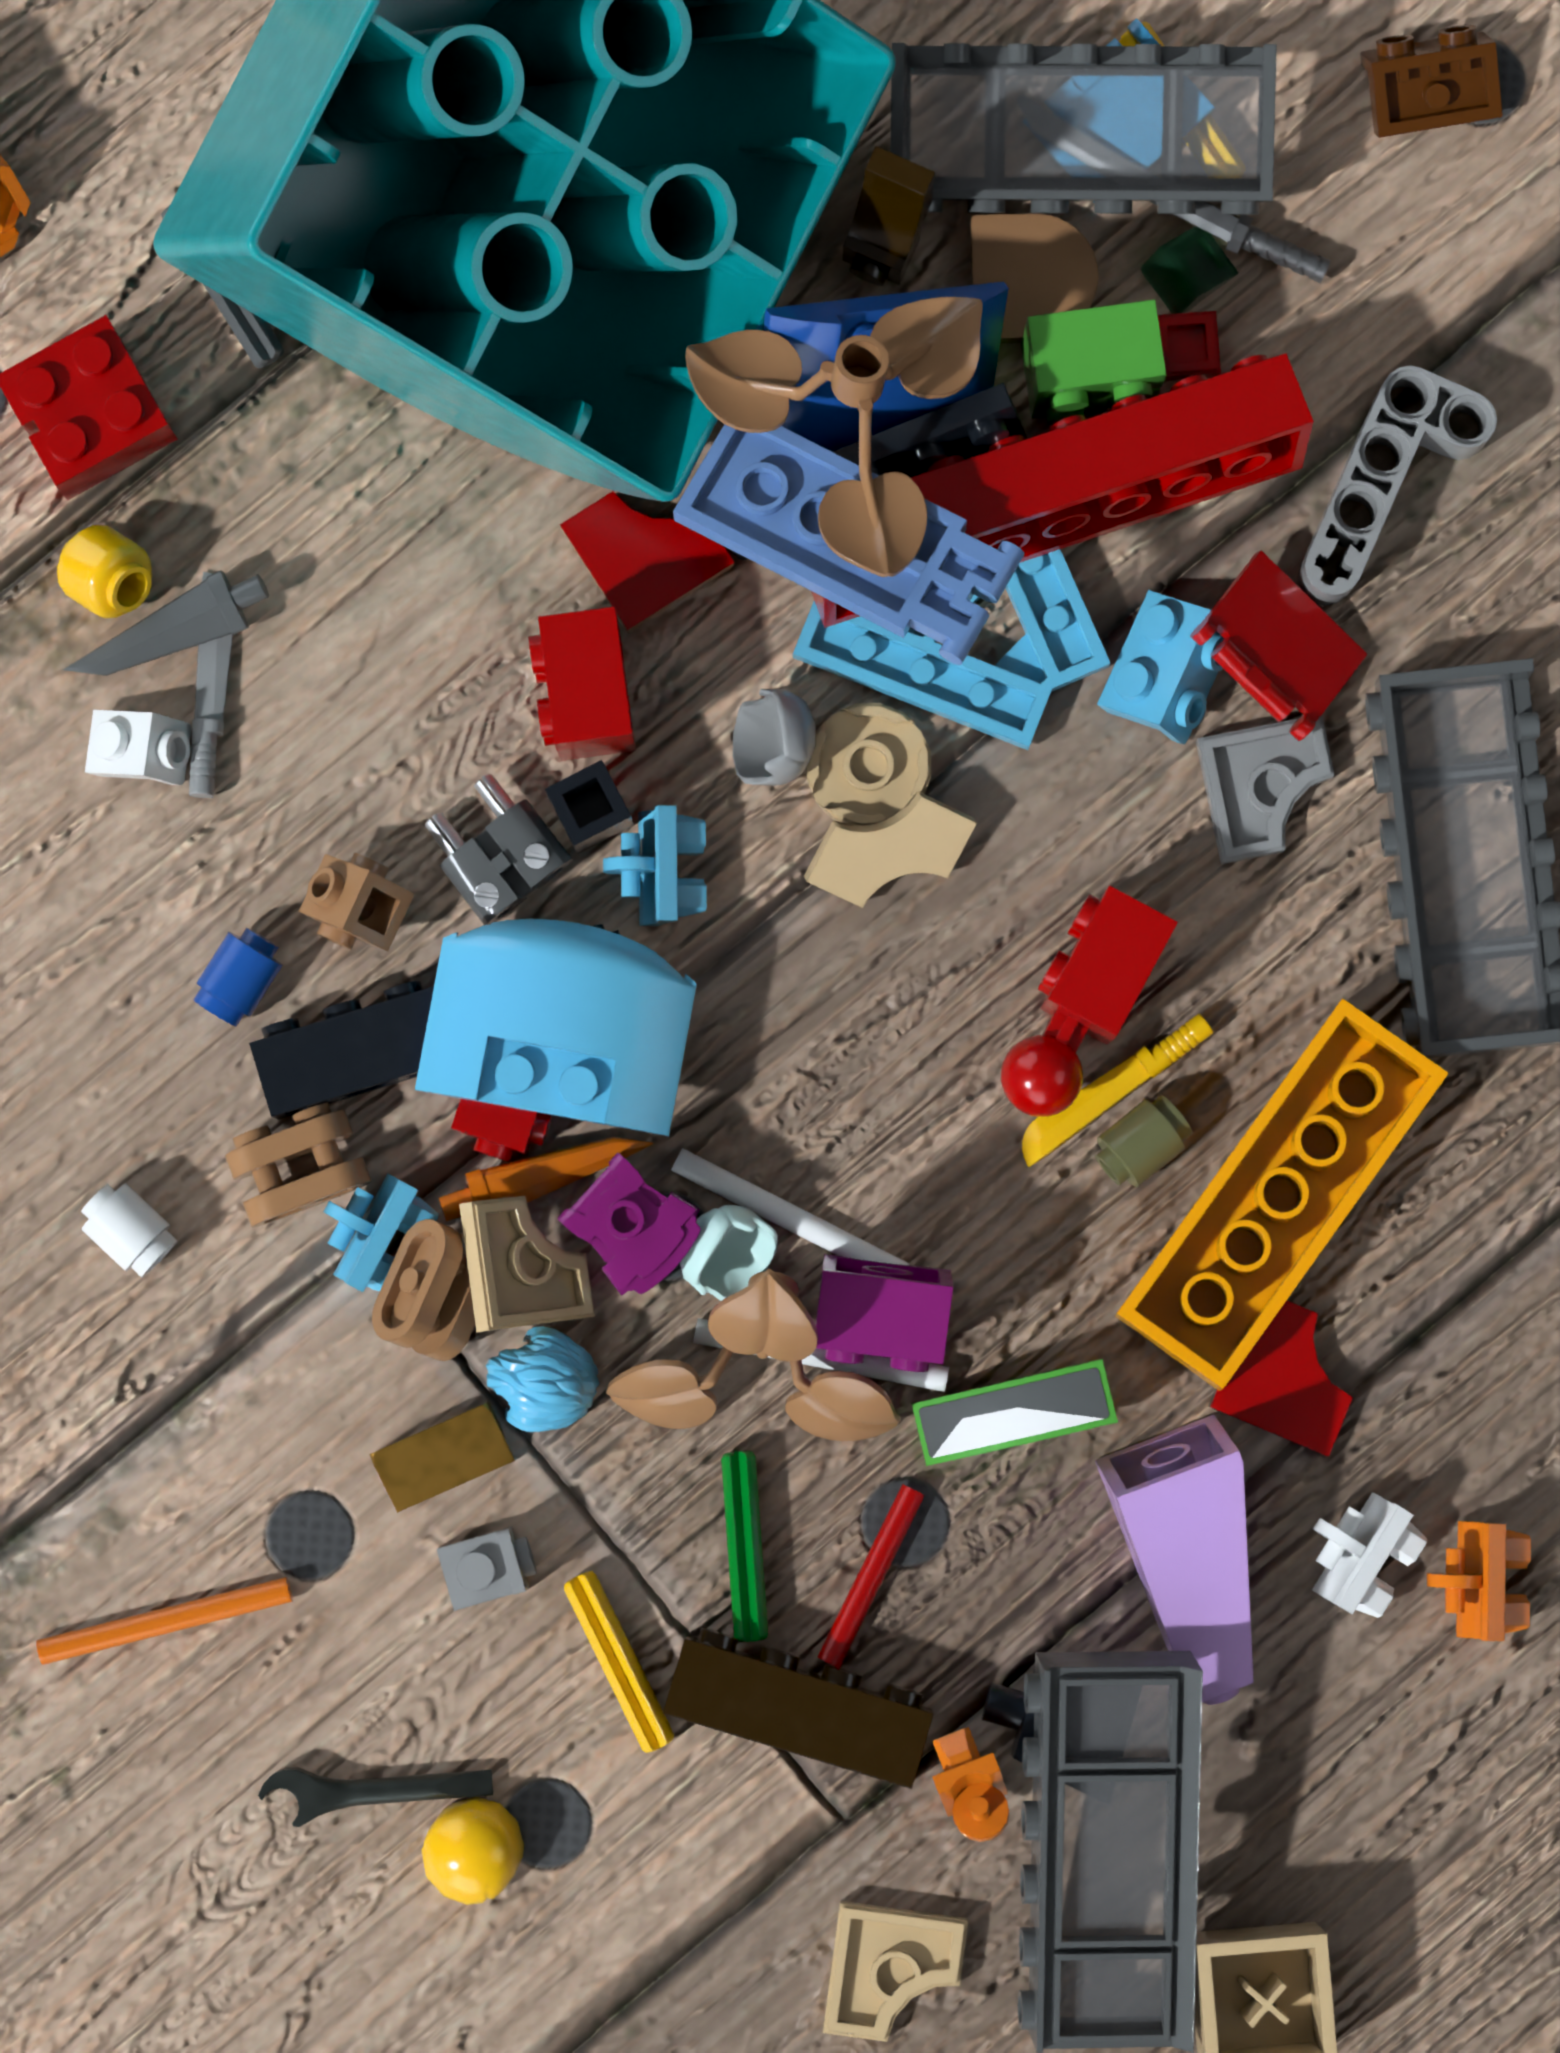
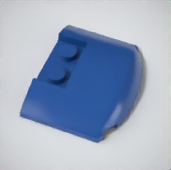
M1003 281L766 308L763 331L780 335L788 340L797 351L802 364L801 378L796 386L798 387L820 371L822 362L830 361L834 363L836 351L844 340L856 335L870 336L878 320L896 307L938 297L981 299L983 310L980 327V357L976 372L971 381L964 389L949 397L925 399L907 392L898 376L892 380H885L882 395L873 403L871 436L994 387L1009 288ZM826 381L804 400L795 401L789 399L788 416L782 427L833 452L859 441L858 408H853L840 402L832 391L831 382Z

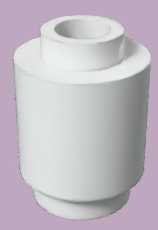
M126 1183L116 1191L109 1184H106L81 1210L88 1218L81 1230L122 1269L127 1272L132 1268L141 1278L145 1277L177 1243V1240L167 1231L170 1224Z

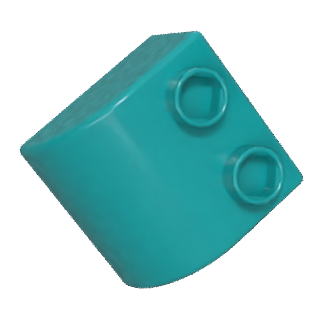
M276 0L155 233L154 249L162 260L384 391L455 428L519 457L573 478L635 497L661 502L672 501L682 492L718 421L701 402L693 388L685 359L687 346L709 342L732 332L763 330L766 308L776 306L894 73L896 57L888 45L821 0Z

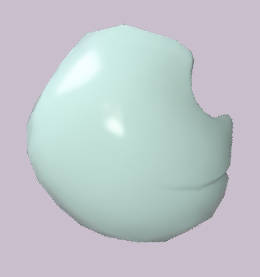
M723 1205L719 1208H713L696 1220L697 1225L701 1229L700 1233L686 1256L681 1260L680 1266L683 1278L701 1295L710 1293L722 1301L746 1288L749 1279L754 1274L768 1269L777 1252L778 1235L769 1224L746 1207Z

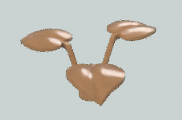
M938 297L896 307L878 320L870 336L856 335L844 340L836 351L834 363L830 361L822 362L820 371L798 387L796 386L801 378L802 364L797 351L788 340L780 335L763 330L737 331L709 342L688 345L685 355L687 370L693 388L705 407L725 425L747 433H763L778 429L787 419L789 399L795 401L804 400L826 381L831 382L832 391L840 402L847 406L858 408L859 476L861 481L843 480L829 488L819 505V530L827 546L843 560L877 576L893 577L906 569L920 550L927 525V507L919 487L909 476L899 472H890L873 479L871 472L873 403L882 395L885 380H892L897 376L904 389L919 398H946L964 389L974 376L980 357V327L983 304L981 299Z
M772 1269L754 1274L749 1279L746 1288L723 1299L712 1309L708 1319V1329L712 1337L723 1347L707 1374L698 1377L696 1370L683 1361L669 1359L653 1360L636 1365L617 1375L609 1382L606 1395H610L613 1402L648 1423L669 1429L692 1428L707 1422L715 1414L717 1399L708 1389L717 1384L733 1352L743 1355L757 1354L760 1359L770 1356L777 1360L790 1362L793 1383L800 1391L787 1398L785 1411L796 1425L810 1434L835 1441L865 1440L893 1429L900 1423L901 1418L896 1413L893 1402L887 1392L863 1375L853 1372L832 1371L820 1374L812 1381L806 1377L802 1360L815 1351L818 1342V1330L807 1309L798 1298L799 1288L797 1283L791 1277L783 1273L774 1272Z

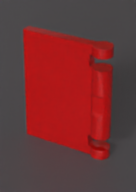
M1262 550L1254 554L1209 614L1190 635L1201 646L1217 631L1224 640L1213 650L1211 657L1278 722L1286 718L1296 707L1302 713V716L1291 726L1289 733L1297 741L1304 739L1314 729L1318 719L1367 656V653Z

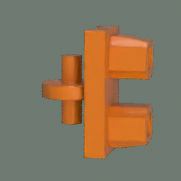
M1458 1521L1457 1548H1446V1573H1427L1428 1587L1445 1588V1613H1456V1637L1481 1639L1482 1641H1505V1633L1529 1628L1530 1602L1527 1595L1505 1593L1506 1569H1527L1531 1561V1538L1529 1535L1506 1530V1524Z
M969 1727L932 1741L944 1772L934 1775L932 1778L947 1816H953L954 1823L960 1833L970 1840L983 1842L999 1836L1008 1825L1010 1812L1008 1802L1004 1796L1008 1792L994 1753L980 1756Z

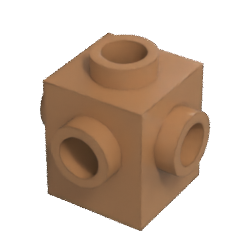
M354 853L349 863L325 854L317 872L309 882L307 894L298 912L320 922L321 925L317 934L331 942L352 950L357 939L388 952L414 897V893L385 879L389 868L370 858Z

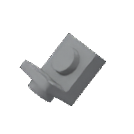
M512 1527L437 1548L454 1611L511 1594L515 1595L526 1592L529 1589L527 1577L537 1574L527 1537L516 1539Z

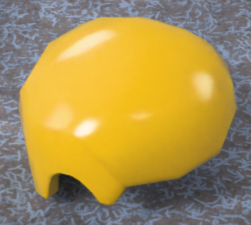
M480 1797L451 1803L442 1810L431 1824L425 1837L421 1851L426 1878L444 1897L466 1905L484 1903L487 1899H494L511 1881L523 1858L524 1844L518 1821L500 1803Z

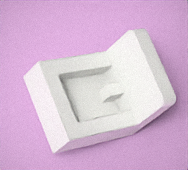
M93 710L85 772L101 777L151 779L169 785H183L187 762L190 757L191 725L190 723L153 712Z

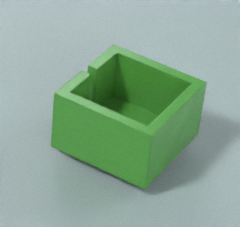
M1155 299L1027 317L1021 342V351L1031 419L1046 417L1047 424L1054 425L1064 418L1084 415L1085 411L1109 408L1110 412L1114 404L1130 396L1145 395L1149 399L1159 395L1160 387H1162L1166 377V369Z

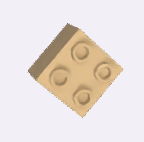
M1316 1922L1197 1932L1195 1980L1197 2053H1337L1327 1933Z

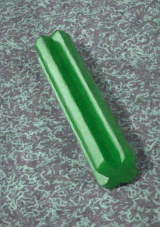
M752 1451L727 1452L723 1454L721 1464L734 1637L739 1639V1642L762 1641L768 1636L756 1456Z

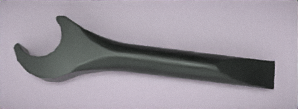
M289 1767L273 1773L263 1783L258 1796L263 1800L268 1792L279 1788L293 1793L298 1800L299 1810L292 1825L294 1827H301L317 1816L352 1806L493 1795L492 1769L344 1780L319 1776L299 1767Z

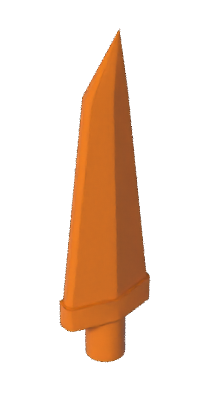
M613 1136L483 1170L479 1168L465 1173L467 1188L438 1197L446 1222L461 1217L459 1204L517 1196H525L528 1203L608 1167L609 1161L617 1152L624 1158H627L654 1143Z

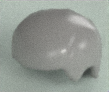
M761 689L759 695L766 697L755 701H745L738 710L733 731L732 754L736 774L745 784L783 785L800 776L810 762L816 747V726L807 702L785 689Z

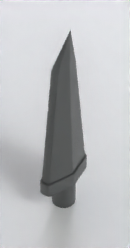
M220 570L207 576V579L63 670L107 676L230 634L235 635L249 628L243 609L268 598L267 587L259 574L231 587L225 573Z

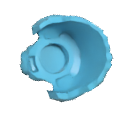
M544 1326L533 1327L526 1332L523 1342H529L528 1345H524L519 1349L499 1351L498 1356L488 1359L486 1364L488 1371L487 1387L494 1389L497 1395L502 1396L508 1401L510 1408L506 1407L505 1419L522 1431L543 1432L566 1428L588 1413V1408L593 1405V1398L597 1393L596 1388L599 1385L597 1366L594 1364L591 1354L567 1335L556 1329Z

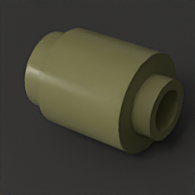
M1159 1095L1152 1102L1143 1100L1097 1138L1102 1151L1095 1157L1101 1168L1117 1185H1121L1127 1180L1133 1186L1139 1187L1185 1149L1183 1142L1193 1132L1180 1111L1166 1097Z

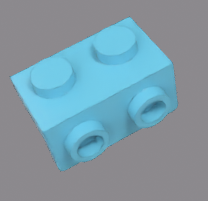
M1148 590L1097 705L1107 713L1160 730L1170 740L1183 745L1186 744L1192 729L1196 728L1204 717L1207 705L1206 698L1218 671L1223 669L1211 657L1213 650L1224 640L1217 631L1201 646L1190 637L1194 629L1205 619L1211 610Z

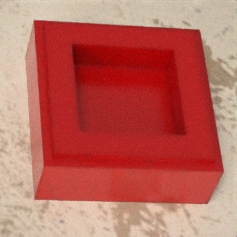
M1216 311L1158 315L1166 369L1164 381L1183 380L1200 374L1206 375L1207 378H1212L1221 374Z

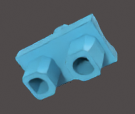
M657 805L654 810L638 812V833L621 834V856L603 859V873L621 875V897H639V926H660L678 921L680 917L706 911L707 886L704 879L677 878V855L697 856L704 853L706 846L705 820L677 815V807L672 805Z
M388 1173L375 1197L357 1187L346 1209L329 1201L323 1212L339 1222L327 1243L343 1252L345 1251L333 1275L361 1292H364L366 1286L380 1291L395 1258L385 1252L395 1232L399 1230L406 1234L415 1223L424 1219L437 1221L439 1213L424 1200L416 1196L418 1189Z

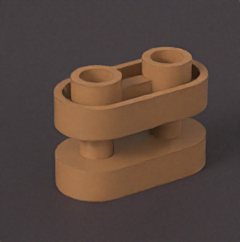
M328 1102L294 1114L292 1117L295 1126L271 1134L269 1126H263L240 1134L232 1139L236 1149L227 1153L225 1158L233 1179L238 1180L253 1175L260 1195L243 1202L252 1228L283 1219L355 1191L357 1187L362 1188L372 1182L363 1157L344 1162L337 1143L354 1134L345 1110L332 1112ZM313 1153L320 1171L284 1185L277 1166Z
M432 1219L421 1220L407 1231L373 1307L372 1324L374 1331L381 1339L404 1348L412 1347L417 1353L437 1361L451 1360L463 1350L475 1326L463 1234H459L454 1228Z

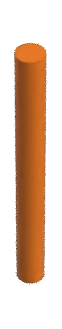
M284 1577L36 1640L38 1656L41 1664L45 1665L293 1602L288 1578Z

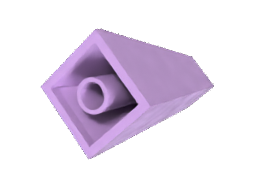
M1213 1414L1095 1460L1167 1650L1192 1652L1203 1670L1202 1703L1208 1705L1226 1702L1239 1693V1688L1254 1683L1244 1464L1240 1451Z

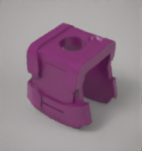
M618 1152L609 1161V1167L570 1209H565L557 1218L577 1237L587 1241L594 1247L606 1262V1265L601 1269L621 1296L627 1291L633 1290L638 1294H644L662 1281L686 1256L701 1230L696 1223V1216L700 1211L699 1208L673 1192H670L669 1196L665 1197L647 1185L639 1172Z

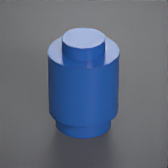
M247 927L241 937L228 932L196 982L201 988L193 1000L218 1018L237 1027L244 1014L251 1017L283 965L273 958L279 947Z

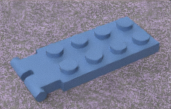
M724 424L673 511L674 521L902 638L912 628L942 643L939 654L944 659L953 664L962 665L989 618V613L984 608L970 600L973 595H976L990 603H997L1024 556L1023 550L1008 541H1002L998 549H995L965 533L966 519L924 499L927 507V525L922 545L915 559L896 576H877L836 555L823 540L818 525L819 505L825 493L831 486L840 481H861L859 465L782 426L773 431L747 433ZM872 472L873 479L879 476Z

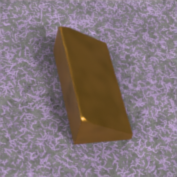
M490 1402L369 1454L397 1513L515 1461Z

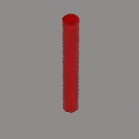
M902 1484L817 1656L819 1659L837 1668L841 1667L925 1497L921 1492Z

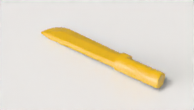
M1198 1013L1150 1050L1145 1046L1134 1053L1135 1055L1082 1088L1073 1104L1063 1112L1054 1116L1036 1118L1026 1129L1022 1140V1153L1027 1166L1031 1167L1044 1159L1149 1079L1155 1078L1179 1060V1058L1190 1052L1192 1048H1195L1210 1037L1214 1031L1204 1017Z

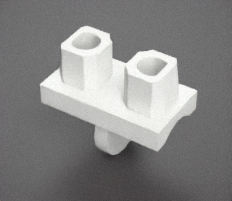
M1372 1492L1360 1512L1349 1506L1336 1527L1319 1518L1313 1530L1327 1538L1328 1541L1315 1561L1326 1568L1312 1591L1352 1615L1355 1610L1377 1618L1381 1617L1393 1599L1394 1592L1392 1586L1376 1577L1386 1559L1390 1555L1397 1561L1409 1566L1417 1560L1427 1544V1538L1410 1522L1414 1515L1399 1505L1393 1504Z

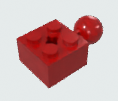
M1110 885L1100 899L1092 894L1088 895L1067 933L1078 939L1070 955L1060 950L1058 951L1037 990L1048 995L1041 1007V1010L1052 1015L1042 1035L1030 1036L1019 1041L1010 1049L1003 1061L1001 1084L1006 1097L1014 1107L1031 1116L1049 1117L1063 1112L1073 1104L1081 1091L1083 1083V1069L1081 1061L1076 1054L1086 1034L1108 1045L1117 1037L1177 926V921Z

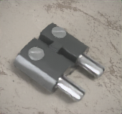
M492 774L482 776V780L478 779L474 787L497 818L485 827L486 830L476 838L472 837L465 843L443 813L434 814L425 823V827L448 856L440 864V868L484 925L500 920L526 900L530 893L540 889L573 861L529 801L524 799L514 804Z

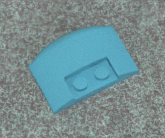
M548 919L505 920L483 925L460 936L456 932L444 937L442 941L415 1090L669 1136L697 984L686 973L683 978L664 958L650 948L622 935L580 923Z

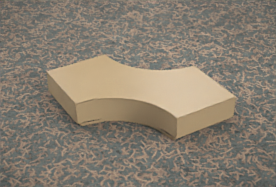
M917 791L901 811L884 821L870 825H852L836 820L832 821L804 878L806 882L863 908L874 892L897 877L913 873H929L948 879L977 822L973 817Z

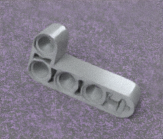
M1411 365L1399 367L1389 374L1372 402L1300 565L1298 573L1299 586L1315 603L1321 605L1337 604L1347 597L1360 579L1418 446L1420 445L1447 458L1456 460L1469 459L1476 455L1490 439L1496 428L1497 416L1491 402L1478 392L1420 367ZM1400 387L1413 390L1420 398V411L1412 414L1400 412L1391 402V391ZM1461 412L1473 417L1478 424V437L1467 440L1456 436L1450 429L1449 416L1453 413ZM1373 444H1381L1391 449L1395 455V468L1389 471L1374 469L1366 460V447ZM1347 501L1360 502L1370 512V525L1361 529L1348 526L1340 516V505ZM1336 544L1348 549L1343 554L1337 567V574L1340 577H1337L1332 585L1321 581L1323 570L1320 567H1323Z

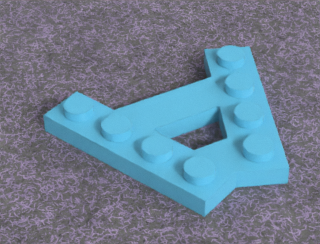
M1061 549L1019 563L1005 589L1025 635L996 665L969 655L966 656L962 665L953 664L939 654L942 645L937 643L938 641L912 628L902 638L861 616L824 628L815 601L812 604L793 652L794 659L1025 750H1028L1051 692L1109 668L1111 664ZM973 595L970 601L976 603L980 597Z

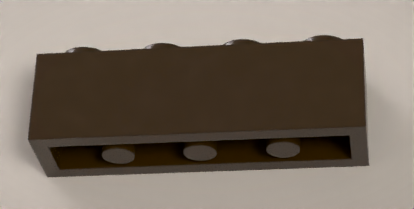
M701 1628L699 1638L686 1635L662 1714L912 1789L934 1715L931 1708L921 1706L923 1694L892 1684H887L884 1694L859 1687L862 1679L861 1675L829 1665H825L822 1675L798 1668L799 1656L763 1646L760 1657L736 1650L738 1638L707 1628Z

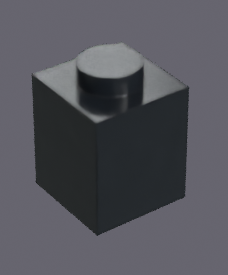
M602 760L545 788L548 799L577 854L634 825L632 817Z

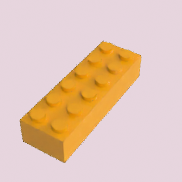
M1342 998L1118 1310L1115 1317L1218 1391L1223 1390L1449 1073Z

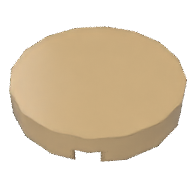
M855 703L833 714L816 730V747L807 765V783L817 805L834 821L852 825L875 824L901 811L917 791L925 794L931 780V751L921 730L904 712L881 703Z

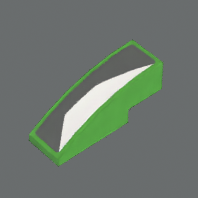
M1103 1359L911 1403L926 1466L1118 1422Z

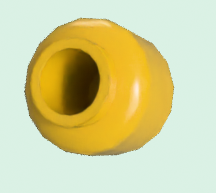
M92 525L79 531L65 544L57 565L58 583L65 595L102 618H118L137 609L149 595L152 585L151 560L144 548L107 525Z

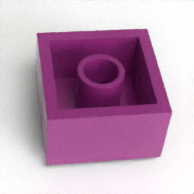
M824 1254L815 1322L818 1330L816 1348L826 1350V1359L840 1363L862 1364L864 1363L865 1355L889 1357L890 1367L904 1371L927 1372L929 1363L944 1364L953 1294L951 1270L867 1261Z

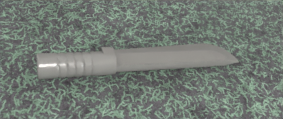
M203 572L202 582L212 573ZM233 634L198 645L189 795L196 798H212L214 796L217 736L224 735L223 717Z

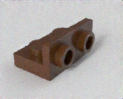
M1456 25L1438 30V39L1414 42V37L1411 35L1385 37L1376 41L1377 49L1360 52L1361 65L1368 71L1374 134L1379 138L1503 117L1496 42L1484 32H1476V26Z

